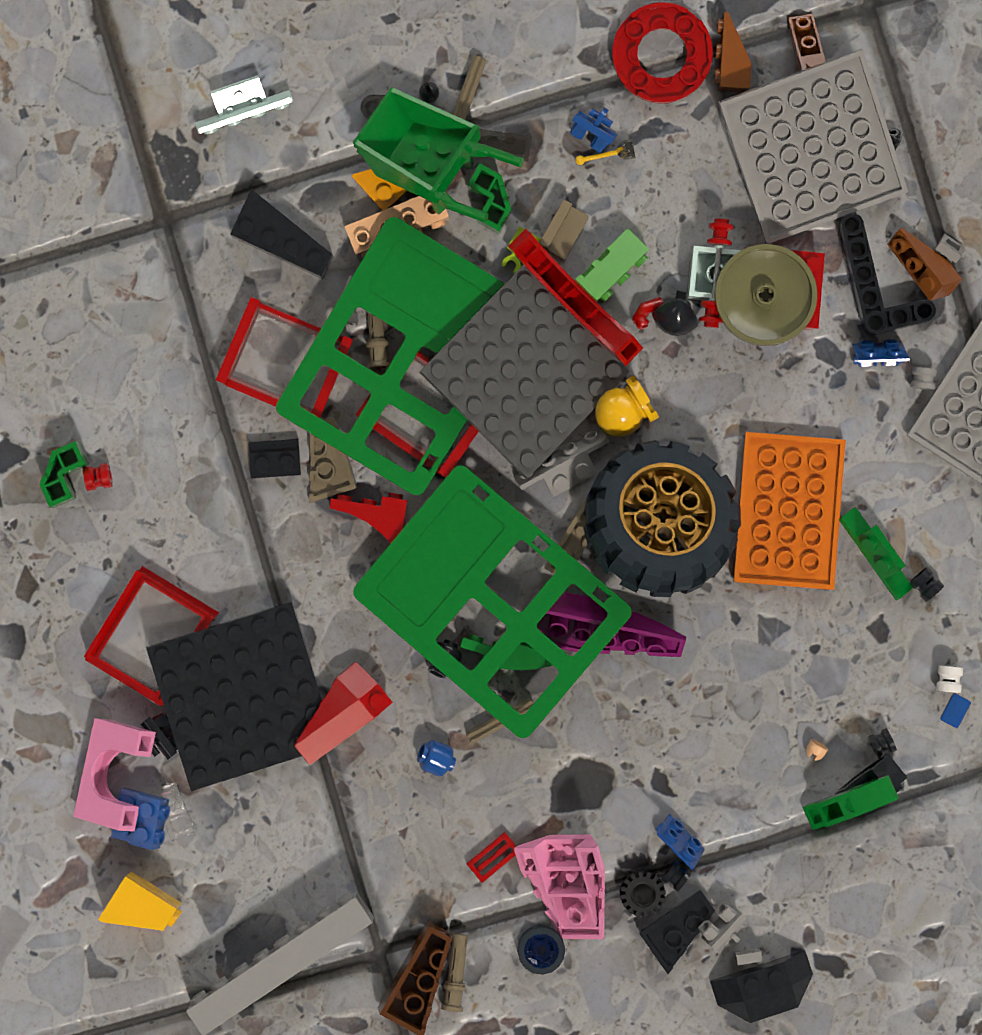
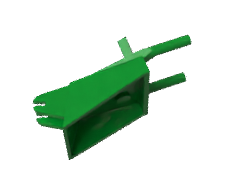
M390 87L353 141L354 147L357 148L356 152L364 158L377 177L431 201L433 210L438 214H441L446 208L484 223L488 219V213L456 202L445 191L462 166L463 168L472 169L474 164L473 157L489 156L520 168L524 163V158L478 143L481 138L478 125L393 87Z

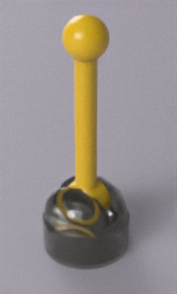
M632 139L624 140L613 151L585 157L578 155L575 158V162L577 165H583L586 161L618 155L624 160L635 159Z

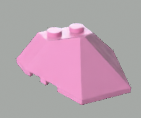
M591 834L548 835L516 846L514 851L520 871L524 878L528 876L535 888L533 893L536 898L540 897L547 908L545 913L562 939L602 940L604 938L605 868L599 847Z

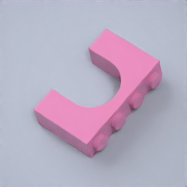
M94 718L73 817L119 831H135L139 806L120 801L111 794L107 784V772L111 761L121 752L134 756L151 757L156 732L113 720Z

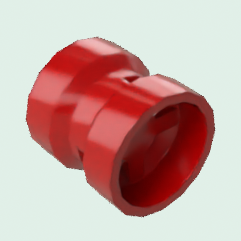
M109 463L100 464L99 467L95 468L92 466L83 467V478L87 491H94L97 487H113Z

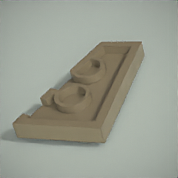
M336 416L324 419L325 422L339 429ZM310 434L311 470L309 475V503L358 488L348 456Z

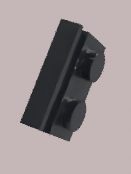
M299 439L248 442L251 479L301 475Z

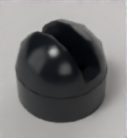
M426 82L420 87L419 96L422 101L433 103L439 97V89L436 84ZM426 86H430L433 97H428L425 89Z

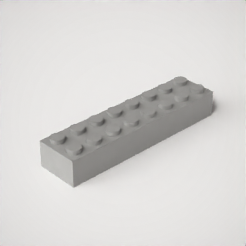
M348 892L338 899L336 907L331 909L330 906H327L317 913L315 921L310 923L307 920L296 928L295 934L291 937L286 934L278 939L273 945L274 948L272 950L263 949L254 956L255 958L252 959L253 962L251 964L242 963L233 970L234 972L231 973L232 976L227 979L223 976L212 984L213 986L210 987L211 990L206 993L202 990L193 996L192 1000L189 1001L190 1006L186 1012L201 1035L208 1034L372 924L374 915L360 894L356 892L352 895L351 892Z

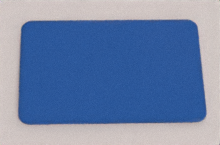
M954 693L940 718L941 721L958 728L971 702Z

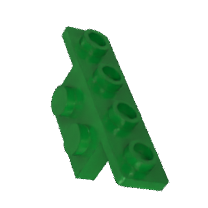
M856 507L839 518L840 523L895 600L901 599L913 589L901 571L906 565L877 524L870 527Z

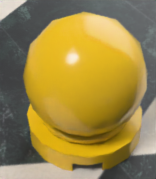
M634 375L625 380L628 385L626 388L616 387L606 391L600 397L595 407V418L598 426L611 436L624 437L631 435L640 428L643 419L648 418L650 423L659 419L656 410L653 409L648 396Z

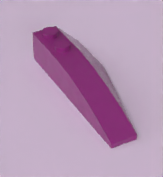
M564 592L539 621L537 628L561 649L578 652L606 619L608 613L591 597ZM632 611L631 617L600 654H610L612 650L624 651L625 655L647 652L649 656L681 657L686 636L664 624Z

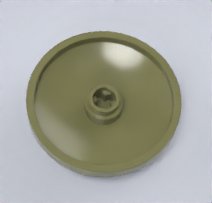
M772 244L750 246L735 254L721 270L715 287V305L722 323L740 340L757 346H775L796 337L811 320L817 303L816 282L805 261L793 251Z

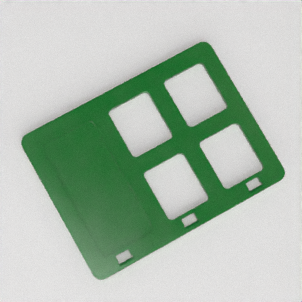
M397 217L388 218L276 404L277 413L410 494H422L467 420L453 406L448 414L439 412L401 389L400 382L421 347H426L437 354L505 283ZM356 308H362L405 336L402 345L383 375H378L335 348V342ZM323 365L370 392L368 402L348 433L340 431L300 406L302 397ZM387 405L394 406L435 432L432 442L413 472H408L365 445V440ZM431 454L437 458L428 471L422 465L428 455Z
M457 466L450 472L355 585L353 590L354 597L519 738H527L535 731L632 614V609L628 603L465 466ZM477 485L490 495L484 501L473 493ZM537 536L549 545L544 552L532 543ZM520 540L525 541L556 569L554 575L522 612L516 611L486 585V579ZM571 584L577 585L608 613L606 619L574 656H569L537 628L539 621ZM597 586L609 596L604 603L592 594ZM471 598L477 600L507 627L506 632L473 670L467 669L437 643L438 636ZM522 642L531 646L558 670L557 677L525 714H520L488 686L490 679Z

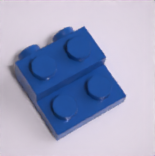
M125 787L120 788L118 800L139 806V813L135 831L112 829L111 837L149 850L160 848L165 839V831L163 830L165 821L170 814V807L168 806L170 799Z

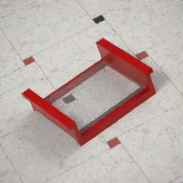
M250 297L216 377V381L226 387L276 407L279 398L321 328L262 304L260 300ZM339 336L335 342V348L347 355L353 339ZM325 365L321 366L302 397L300 406L320 418L339 373Z
M418 351L400 382V388L439 412L448 414L452 405L419 373L431 359ZM370 394L355 414L357 417H359L368 402ZM387 405L373 427L375 431L418 461L421 460L435 436V432L392 405ZM468 421L465 422L436 471L441 477L446 478L478 434V431ZM429 454L424 465L431 468L437 457Z
M141 566L140 570H136L85 653V660L162 707L163 701L146 647L208 628L211 622L215 621L219 612L146 567Z

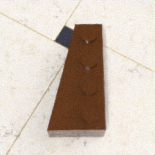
M427 920L377 1007L380 1015L416 1035H424L426 1031L427 1021L430 1017L433 1000L452 940L448 931Z

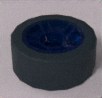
M537 925L523 932L518 941L517 952L519 960L525 969L533 974L544 975L552 973L561 965L564 960L565 946L562 937L555 929L546 925ZM540 945L546 948L543 955H540L536 950Z

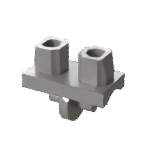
M721 902L715 910L719 918L714 924L706 920L698 927L703 935L701 938L715 951L722 944L726 946L731 939L736 943L740 941L736 934L742 928L740 925L747 918L732 904L729 906L724 902Z

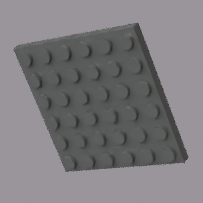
M524 265L419 371L525 479L529 478L593 411L600 397L606 391L614 389L630 372L553 297Z

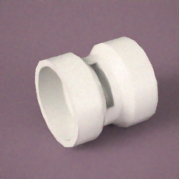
M938 665L940 680L937 682L936 691L961 693L960 677L963 676V668ZM944 679H951V680H956V681H955V682L944 681Z

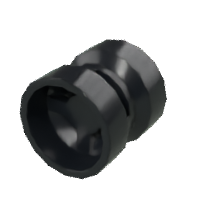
M928 567L924 568L909 582L913 589H917L920 592V597L925 602L933 598L944 587L940 580H935L933 572Z

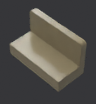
M563 200L539 243L545 250L561 259H566L589 218L588 215L572 207L570 202Z

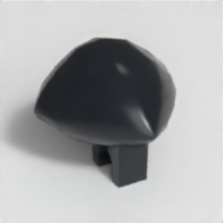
M677 290L675 299L658 306L652 313L655 324L669 335H685L698 326L695 312L685 301L687 292Z

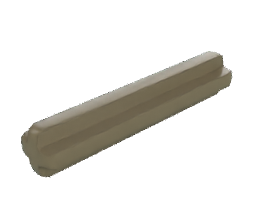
M480 56L473 57L453 115L464 120L468 114L486 64L484 58Z
M527 698L513 706V708L520 714H525L534 703L530 698ZM493 717L467 731L466 735L471 743H476L505 726Z

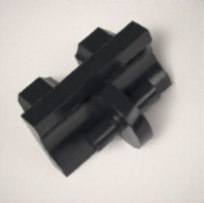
M164 713L153 718L148 717L140 725L143 729L156 732L152 755L156 757L161 751L165 758L169 760L177 753V746L173 734L166 738L161 731L170 724Z

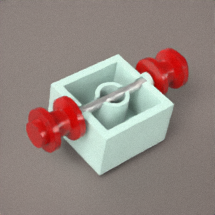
M715 218L714 223H709L708 228L713 230V236L707 239V244L714 245V248L693 246L687 293V299L706 300L701 301V306L705 307V315L699 317V322H703L706 328H719V324H723L715 305V287L725 264L741 251L724 249V246H732V241L727 238L728 232L734 229V225L729 224L728 219Z

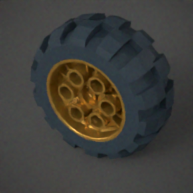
M653 440L637 443L635 449L631 451L622 450L612 457L605 468L598 473L587 495L583 512L586 517V524L583 529L587 545L591 549L594 548L597 554L595 561L607 575L613 572L621 579L619 585L635 593L640 588L650 591L651 597H671L674 592L680 591L683 594H687L701 588L707 580L714 578L725 565L738 541L737 531L741 526V507L734 502L733 497L737 493L726 474L722 477L715 470L718 464L705 453L698 457L688 452L689 445L670 441L668 446H659V442ZM662 487L671 489L673 492H665ZM639 494L648 495L650 501H642L639 497ZM683 500H687L693 508L686 507L683 504ZM660 504H666V505H669V506H668V507H665V506H661ZM624 506H629L639 511L624 512ZM659 515L663 516L664 523L660 522ZM637 518H640L646 526H641L637 522ZM687 524L691 527L692 531L685 532L681 529L680 525ZM646 533H648L647 536L649 538L651 537L647 546L639 541ZM663 533L664 537L669 541L660 540L657 534ZM676 537L684 547V550L677 551L674 541Z

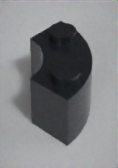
M887 754L859 772L834 794H839L852 787L889 775L897 793L903 788L901 783L908 777L891 756Z

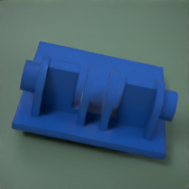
M895 339L885 340L884 343L862 340L857 344H852L856 354L853 355V364H858L859 367L871 366V362H873V366H877V362H880L881 366H884L885 362L886 366H899L904 361H910L903 343Z
M669 814L664 823H660L655 828L657 836L693 870L705 849L696 837L691 836L685 830L680 820L673 818Z

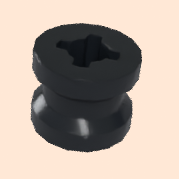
M887 728L881 730V733L878 735L872 734L868 736L871 747L878 759L887 752L893 753L897 751Z
M675 859L665 871L661 880L672 884L673 889L678 892L687 882L692 871L688 868H682L680 862Z

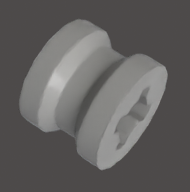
M912 367L914 378L910 382V388L935 390L936 385L933 381L937 375V370Z

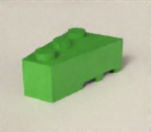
M627 228L598 259L591 263V266L582 275L580 274L575 279V282L597 303L600 301L603 304L613 294L611 289L617 283L621 286L631 276L628 272L634 266L639 268L648 259L645 254L649 249Z

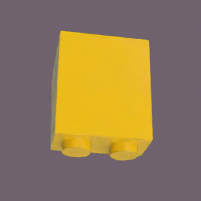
M131 871L124 877L98 920L104 923L163 931L167 926L172 928L183 912L179 910L182 903Z

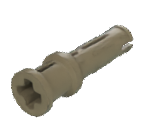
M368 313L369 340L366 343L370 355L368 368H387L390 365V362H387L386 349L389 346V342L385 339L384 322Z
M452 934L448 981H445L443 986L446 990L444 1004L441 1005L442 1010L463 1012V1007L461 1006L462 994L466 989L465 983H463V974L468 935Z

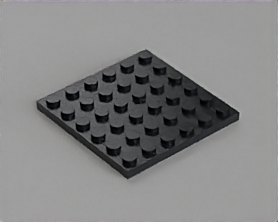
M292 602L146 647L191 791L302 757L294 747V744L308 721L316 713L322 699Z

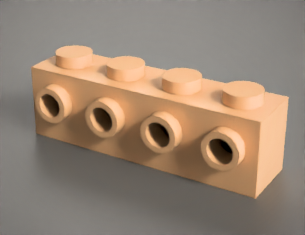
M418 196L344 227L356 256L362 255V258H364L388 218L397 217L422 232V230L429 227L432 230H436L445 226V221L449 220V215L446 208L441 214L436 213L433 210L431 201Z

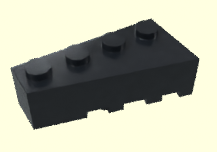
M250 190L230 233L232 238L318 278L324 279L333 259L332 253L254 190Z

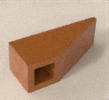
M724 12L722 19H718L717 34H721V44H716L715 58L720 59L719 69L715 68L714 84H718V91L746 92L750 90L752 63L729 13Z
M813 14L789 17L788 22L797 72L826 62Z
M899 228L887 244L929 301L949 296L963 280L947 259L903 228Z

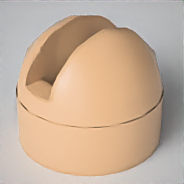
M811 739L806 747L808 757L812 754L815 755L814 761L822 759L828 751L826 746L814 739Z

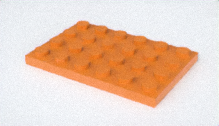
M745 432L739 500L741 526L737 531L738 541L736 543L733 582L834 590L846 440Z

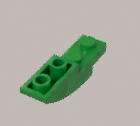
M469 634L468 638L463 637L460 647L484 654L485 657L496 642L494 641L491 646L483 643L484 638ZM522 642L500 669L532 670L553 665L527 643Z
M889 775L852 787L839 794L809 803L802 808L812 830L862 815L899 799Z

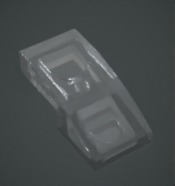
M174 782L154 790V795L170 799L168 805L170 807V814L165 821V827L171 841L195 833L179 785Z

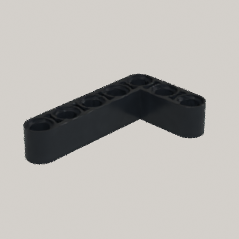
M856 213L845 215L839 222L838 230L864 332L869 335H878L924 324L932 320L936 314V307L928 299L884 308L864 221ZM851 219L856 222L857 230L855 232H850L845 228L846 220ZM852 244H859L862 247L863 254L861 256L852 254ZM857 269H866L869 273L868 280H860L857 277ZM865 292H869L874 296L875 301L873 305H867L863 302L862 296ZM919 305H924L928 308L929 315L927 318H922L918 315L917 309ZM895 311H901L904 314L905 320L902 324H898L893 320V313ZM870 317H877L880 320V328L878 330L870 328L868 324Z

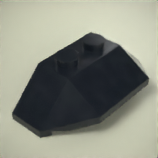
M802 950L757 965L756 967L747 968L711 980L710 984L718 1006L749 1023H753L798 1008L813 976V972L806 951Z

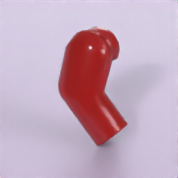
M657 297L639 305L632 317L633 324H636L638 329L642 330L648 327L649 320L647 317L658 306L664 304L662 298Z

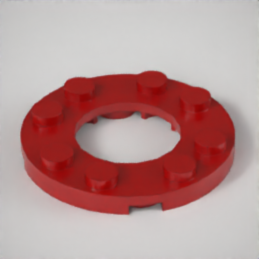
M666 2L648 4L632 12L619 27L612 48L613 66L623 86L634 96L657 104L674 103L694 93L707 77L713 56L712 41L704 23L688 11L687 8ZM659 29L670 30L677 34L683 40L687 51L686 62L682 69L675 75L666 78L654 77L648 74L640 65L637 56L641 40L650 32Z

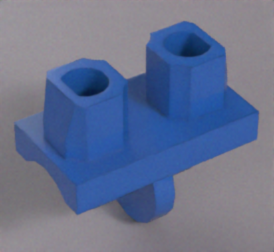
M605 107L601 113L592 108L589 112L590 116L579 111L573 118L574 124L570 131L571 135L580 140L583 139L587 131L596 135L590 146L599 153L608 144H611L618 135L607 128H610L613 121L606 117L609 110Z

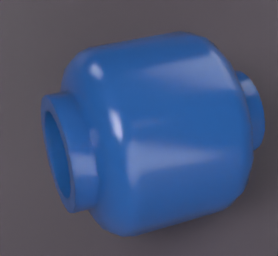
M431 740L427 744L423 743L420 747L417 762H419L421 770L440 777L446 774L447 771L451 772L453 770L456 758L453 757L451 746Z

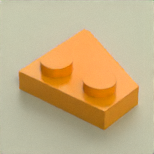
M371 169L352 175V178L382 211L390 208L408 192L377 177Z

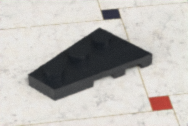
M699 889L639 932L667 974L671 972L673 966L685 953L696 935L699 934L700 930L698 927L704 921L709 920L715 910Z

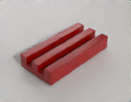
M504 831L466 864L483 883L516 856L514 851L516 845ZM502 840L507 842L478 867L473 865ZM509 847L513 849L512 852L482 876L481 870Z

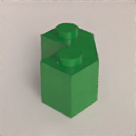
M479 163L467 188L488 200L482 210L488 213V219L485 223L477 220V223L499 235L511 215L510 202L502 175Z
M74 441L52 451L49 463L39 484L49 508H56L77 498L67 475L89 466L80 442Z

